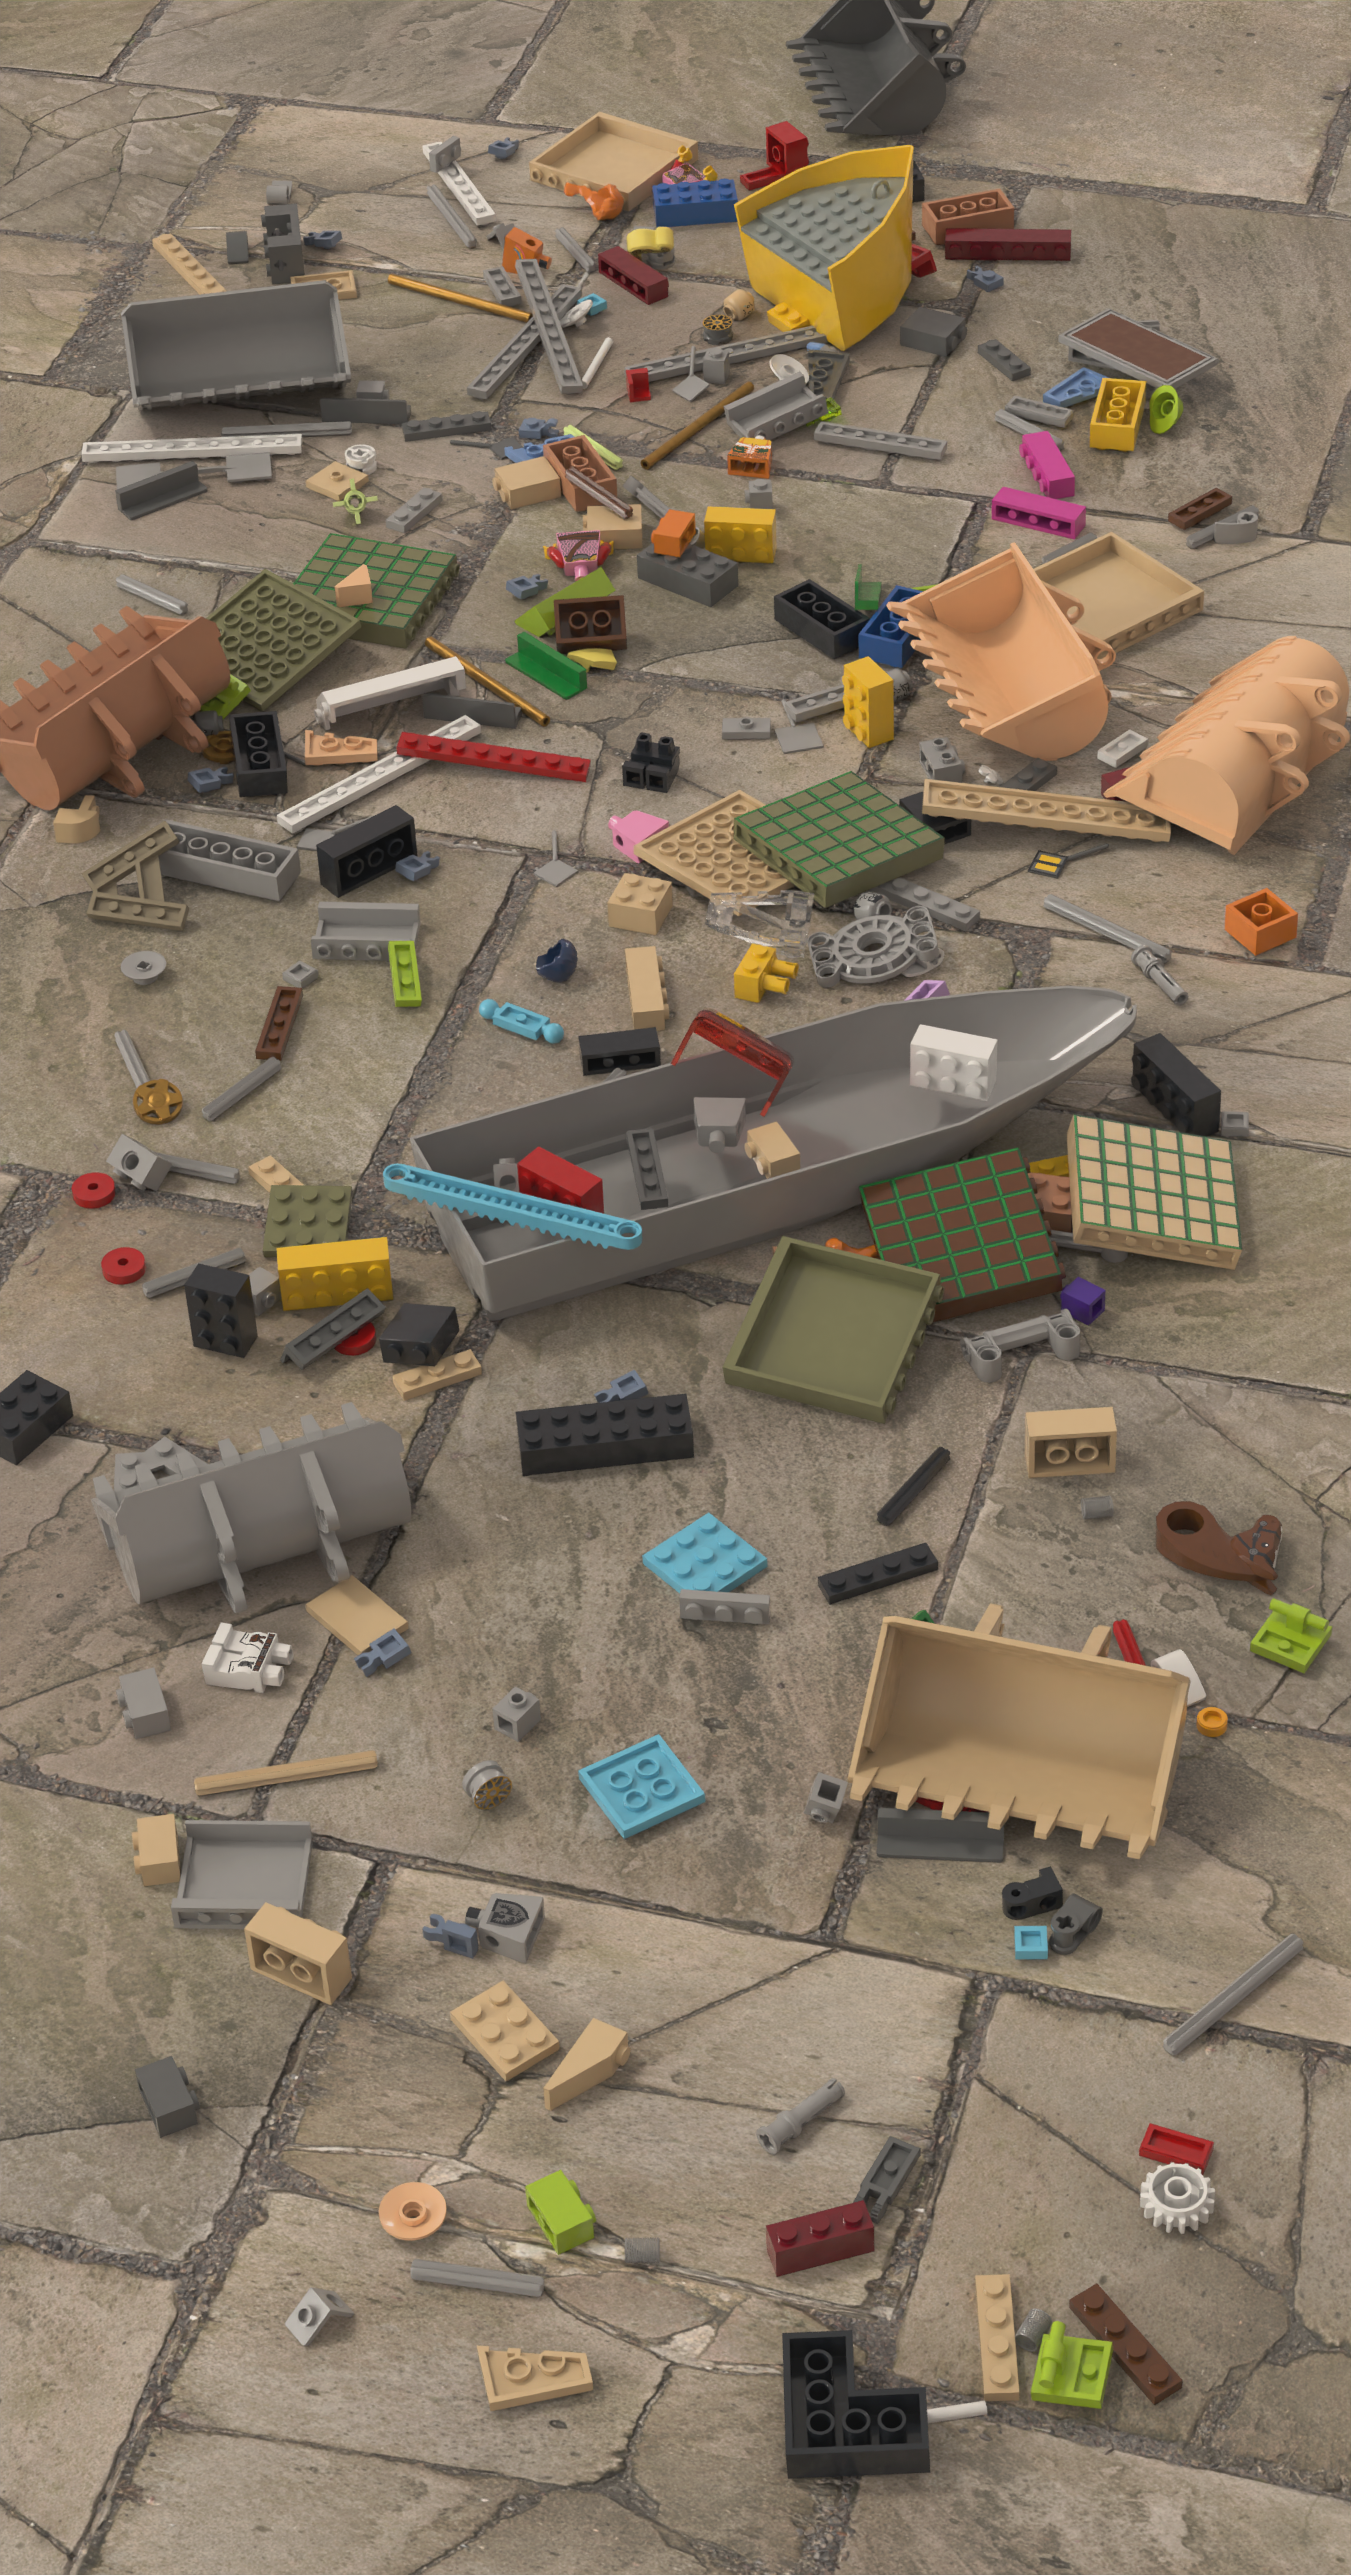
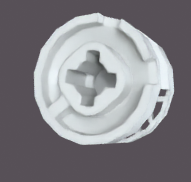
M354 445L345 451L346 466L360 472L363 471L367 475L372 474L377 469V462L375 461L376 452L373 447L369 445Z

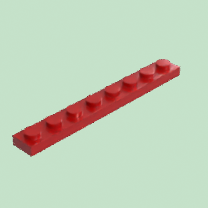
M408 732L401 733L397 744V755L586 782L591 767V759Z

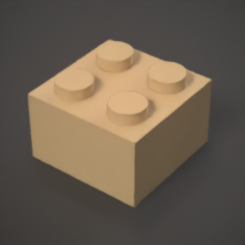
M624 873L607 902L609 927L657 935L673 906L672 882Z

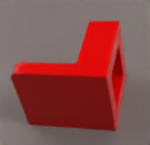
M647 368L626 370V387L630 402L651 400Z

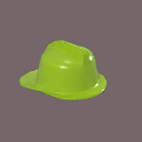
M1160 386L1151 396L1149 402L1150 427L1156 434L1168 431L1177 423L1183 413V402L1172 386Z

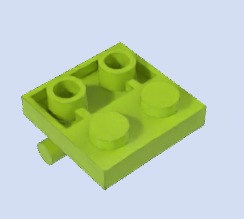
M230 674V683L227 689L201 706L200 711L215 710L218 716H222L224 719L251 690L247 684Z
M1273 1598L1269 1605V1609L1273 1612L1251 1641L1250 1651L1305 1674L1332 1635V1626H1329V1620L1312 1614L1308 1608L1295 1603L1290 1605Z
M1054 2321L1050 2334H1043L1031 2388L1032 2401L1102 2409L1113 2355L1112 2342L1064 2336L1066 2325L1063 2322Z

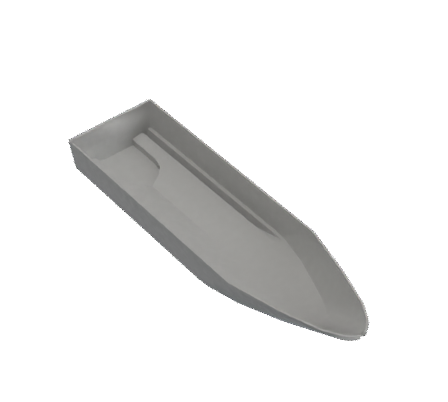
M1080 986L983 991L879 1003L410 1138L417 1168L494 1186L493 1164H499L500 1158H515V1162L518 1163L539 1146L602 1179L604 1214L635 1221L641 1225L643 1240L642 1244L635 1249L626 1250L612 1246L604 1249L600 1243L595 1247L591 1241L583 1244L580 1238L572 1241L571 1237L567 1235L563 1239L559 1233L552 1236L546 1230L543 1234L539 1228L531 1231L528 1225L523 1229L518 1223L511 1226L508 1220L500 1223L498 1218L495 1217L491 1221L487 1215L480 1218L474 1212L471 1216L467 1210L460 1213L454 1207L451 1211L447 1205L439 1208L436 1202L431 1206L424 1200L426 1210L431 1218L436 1221L441 1240L473 1297L481 1299L486 1316L490 1321L504 1319L786 1234L826 1220L862 1204L859 1186L952 1164L1018 1119L1128 1034L1136 1023L1137 1005L1132 1006L1131 997L1118 991ZM920 1024L998 1040L997 1078L987 1101L910 1085V1044ZM694 1097L745 1098L746 1122L737 1146L725 1147L722 1152L714 1153L709 1150L708 1146H700L698 1144L694 1122ZM777 1121L800 1152V1169L767 1179L764 1174L761 1175L753 1158L750 1159L746 1154L747 1131ZM653 1128L668 1196V1207L641 1210L626 1131ZM505 1175L500 1180V1186L502 1189L512 1191L516 1186V1180L511 1175ZM624 1233L621 1236L633 1237L635 1234Z

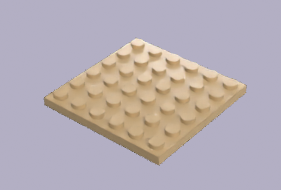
M741 790L634 845V854L737 916H741L795 886L733 839L734 818L765 806L764 803Z

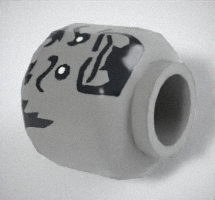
M898 668L886 672L894 680V703L909 696L910 688L913 686L905 670L901 671Z
M864 892L860 894L854 903V915L857 920L875 915H891L892 912L889 899L883 894Z

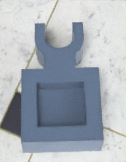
M509 137L505 138L504 141L497 140L489 145L488 153L495 155L496 158L506 159L518 149L519 140L510 141Z
M341 231L309 232V236L303 237L305 245L315 244V247H324V249L334 248L343 239Z
M975 266V272L967 270V278L973 280L974 285L986 292L1004 285V277L996 274L994 271H982V268L979 266Z
M540 574L533 575L529 579L521 576L508 580L506 590L519 599H526L529 596L538 594V590L547 589L548 580H540Z
M221 767L217 771L205 768L188 772L187 780L199 793L209 792L210 790L219 789L221 784L233 783L234 774H227V767Z
M429 851L424 852L419 858L411 855L396 862L395 871L407 879L415 881L430 874L431 869L438 867L440 857L430 858L431 852Z
M633 1370L611 1381V1389L601 1390L595 1393L594 1396L597 1403L639 1399L649 1393L642 1379Z
M393 1628L369 1644L371 1647L370 1652L362 1653L355 1657L354 1660L358 1668H361L364 1675L368 1677L381 1664L387 1669L412 1652L408 1644Z

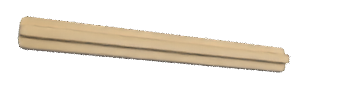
M374 1750L197 1777L194 1780L195 1792L198 1796L375 1769L378 1764L377 1756Z

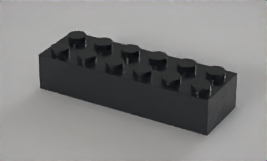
M686 1393L516 1412L517 1435L523 1476L694 1458L693 1429Z

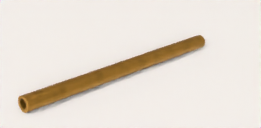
M391 273L388 277L389 284L527 323L533 317L530 312Z
M747 381L642 459L640 462L642 468L648 470L725 412L724 406L751 393L754 390L753 383Z
M430 636L425 640V646L442 658L457 657L465 669V674L506 702L514 703L515 707H521L522 713L541 726L545 727L550 723L548 715L434 637Z

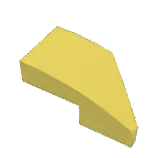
M582 649L569 652L566 656L572 661L581 664L586 669V673L589 671L590 666L614 670L617 664L611 649Z

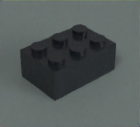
M198 1263L184 1284L193 1347L245 1358L258 1337L250 1276Z
M28 1370L1 1391L0 1457L17 1466L73 1417V1410L69 1391Z

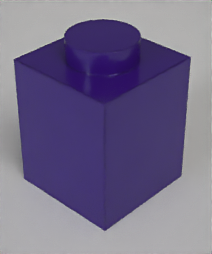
M1077 1277L1061 1291V1310L1068 1309L1072 1318L1089 1326L1105 1311L1106 1290Z

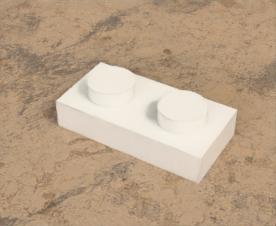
M1128 730L1099 749L1097 759L1117 768L1147 748L1148 739L1132 730Z

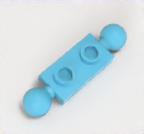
M486 999L479 1006L480 1015L485 1019H493V1025L533 1040H537L541 1035H544L547 1042L556 1044L564 1037V1030L561 1025L557 1023L550 1024V1018L506 1002L499 1008L498 1003L493 999Z

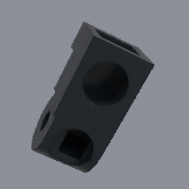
M1051 1866L1040 1869L1038 1878L1025 1881L1024 1883L1012 1882L1007 1884L1002 1890V1910L1004 1915L1012 1920H1022L1060 1909L1063 1906V1889Z

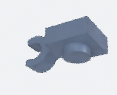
M536 418L524 419L519 428V438L541 439L542 435L557 437L559 430L552 429L551 426L556 427L558 420L551 418L545 422V420Z
M431 1914L430 1924L436 1928L424 1926L422 1929L423 1937L429 1941L444 1943L445 1950L473 1959L479 1950L477 1930L464 1923L459 1924L447 1920L445 1923L442 1916Z

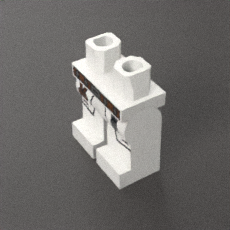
M220 1623L212 1640V1645H210L202 1662L206 1685L245 1690L254 1688L255 1692L264 1693L267 1685L281 1686L284 1680L283 1666H276V1664L290 1665L294 1654L292 1645L279 1643L276 1633L241 1632L233 1630L232 1624Z

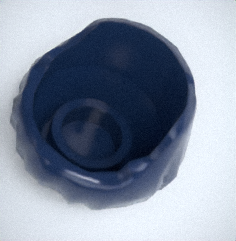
M564 938L559 940L557 944L548 949L546 954L537 957V974L555 983L566 982L577 967L576 948L569 940Z

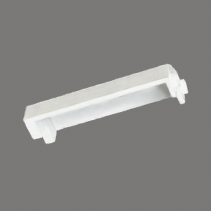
M452 657L325 691L316 699L315 719L318 724H322L325 730H329L330 723H335L336 717L442 688L446 690L449 696L456 697L459 696V690L466 689L465 669L457 657Z

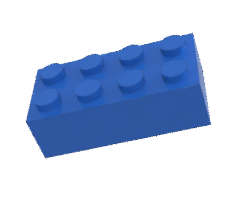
M724 178L719 181L701 180L693 183L679 182L678 184L661 183L652 186L656 228L737 222L734 204L738 202L734 179Z
M895 586L859 633V658L862 659L869 656L874 662L903 668L915 652V649L910 644L911 641L921 639L901 630L898 625L899 622L909 620L890 611L886 605L888 602L902 603L924 591Z

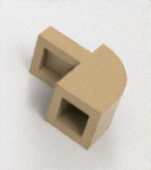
M85 795L79 809H59L53 822L56 842L82 843L93 839L99 834L100 809L99 806H96L95 796Z

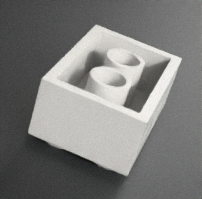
M920 1024L910 1044V1085L987 1101L997 1078L998 1040Z

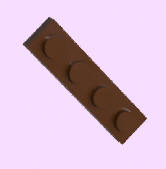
M277 986L255 1050L256 1059L268 1060L274 1057L276 1060L282 1061L303 998L302 988Z
M1097 2283L1069 2300L1071 2311L1097 2340L1112 2342V2358L1153 2405L1158 2404L1182 2389L1183 2380Z

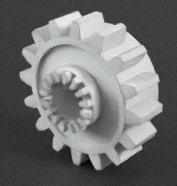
M1171 2162L1163 2167L1161 2165L1157 2166L1154 2174L1149 2172L1146 2182L1141 2184L1140 2207L1145 2208L1144 2217L1146 2219L1154 2217V2227H1158L1162 2223L1165 2224L1166 2232L1168 2233L1172 2231L1173 2227H1178L1181 2234L1185 2233L1186 2226H1190L1194 2231L1198 2230V2221L1206 2224L1209 2214L1214 2212L1215 2189L1210 2188V2178H1204L1199 2168L1194 2169L1186 2163L1175 2164Z

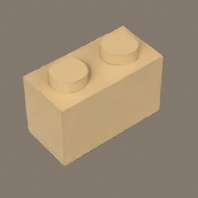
M777 1121L747 1131L745 1151L750 1159L753 1158L761 1175L764 1174L769 1179L800 1169V1152Z
M174 1814L138 1818V1831L132 1832L134 1851L139 1850V1855L134 1856L136 1875L142 1874L144 1886L180 1882L179 1844Z

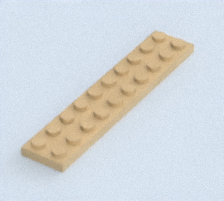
M932 779L924 780L922 814H928L933 817L947 816L955 819H973L980 822H999L1005 825H1025L1031 828H1052L1056 831L1069 830L1082 834L1095 833L1103 836H1122L1128 839H1148L1154 842H1169L1170 821L1130 802Z

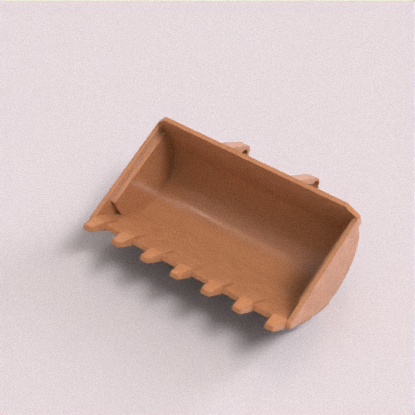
M125 606L119 613L128 627L121 632L115 634L100 623L93 628L94 633L102 643L96 649L89 652L75 641L67 646V650L76 661L71 666L62 670L48 659L41 663L40 667L49 681L36 689L23 678L16 680L13 685L22 699L10 707L0 700V772L31 805L44 810H53L98 778L105 780L129 796L137 798L144 793L145 787L138 777L139 773L127 760L134 757L138 750L161 734L192 753H200L208 747V740L189 716L200 711L201 706L227 689L230 683V669L218 640L221 634L215 622L201 616L194 620L144 615L142 617L130 607Z

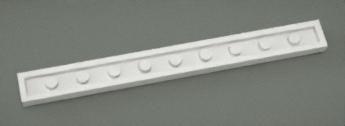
M302 434L85 442L83 443L81 455L82 462L91 463L195 457L202 459L208 457L226 458V456L270 452V456L274 454L295 455L302 453L303 441Z
M464 715L428 734V736L467 741L481 733V725ZM397 752L278 814L277 822L291 833H295L431 759L397 755Z

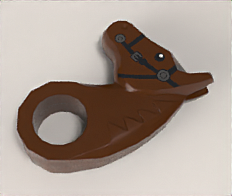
M1192 1501L1173 1502L1163 1507L1156 1516V1549L1162 1556L1173 1563L1207 1576L1225 1580L1247 1581L1269 1595H1273L1277 1591L1276 1586L1271 1580L1278 1578L1274 1569L1282 1540V1524L1275 1516L1263 1515L1251 1529L1238 1533L1235 1536L1228 1535L1205 1506ZM1186 1529L1196 1533L1184 1535L1174 1531Z

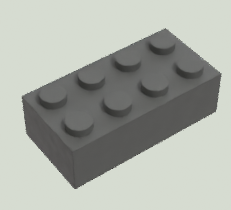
M653 543L637 554L638 579L708 607H712L738 587L737 562L690 543L681 557L654 553Z

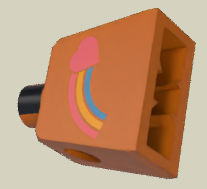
M516 227L505 236L502 266L506 272L518 274L515 264L516 260L537 259L539 267L549 269L552 258L542 254L543 242Z

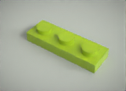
M389 941L388 953L395 1007H421L422 998L414 941Z

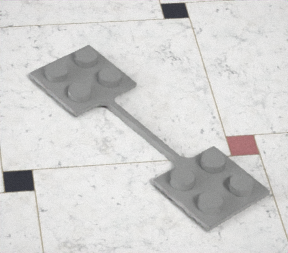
M270 452L226 456V466L198 468V474L225 472L227 473L228 482L236 483L248 480L262 481L272 478ZM160 463L117 466V489L162 473Z

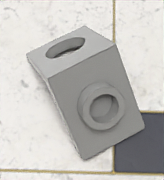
M504 223L494 226V231L486 236L487 239L497 237L504 252V237L515 227L514 223L506 226Z
M500 1158L499 1164H493L494 1187L501 1188V1178L505 1175H511L516 1180V1186L512 1191L519 1193L518 1169L515 1158Z
M311 2287L287 2319L285 2325L303 2346H309L331 2315L351 2318L354 2312L335 2291Z

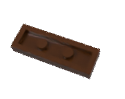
M1214 488L1168 513V521L1186 530L1231 505L1232 496L1218 488Z

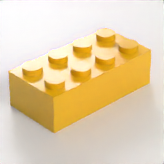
M1102 378L1090 423V448H1097L1099 450L1114 449L1122 452L1134 451L1146 404V381Z
M387 1237L277 1248L278 1275L283 1311L344 1305L367 1288L379 1301L394 1300Z

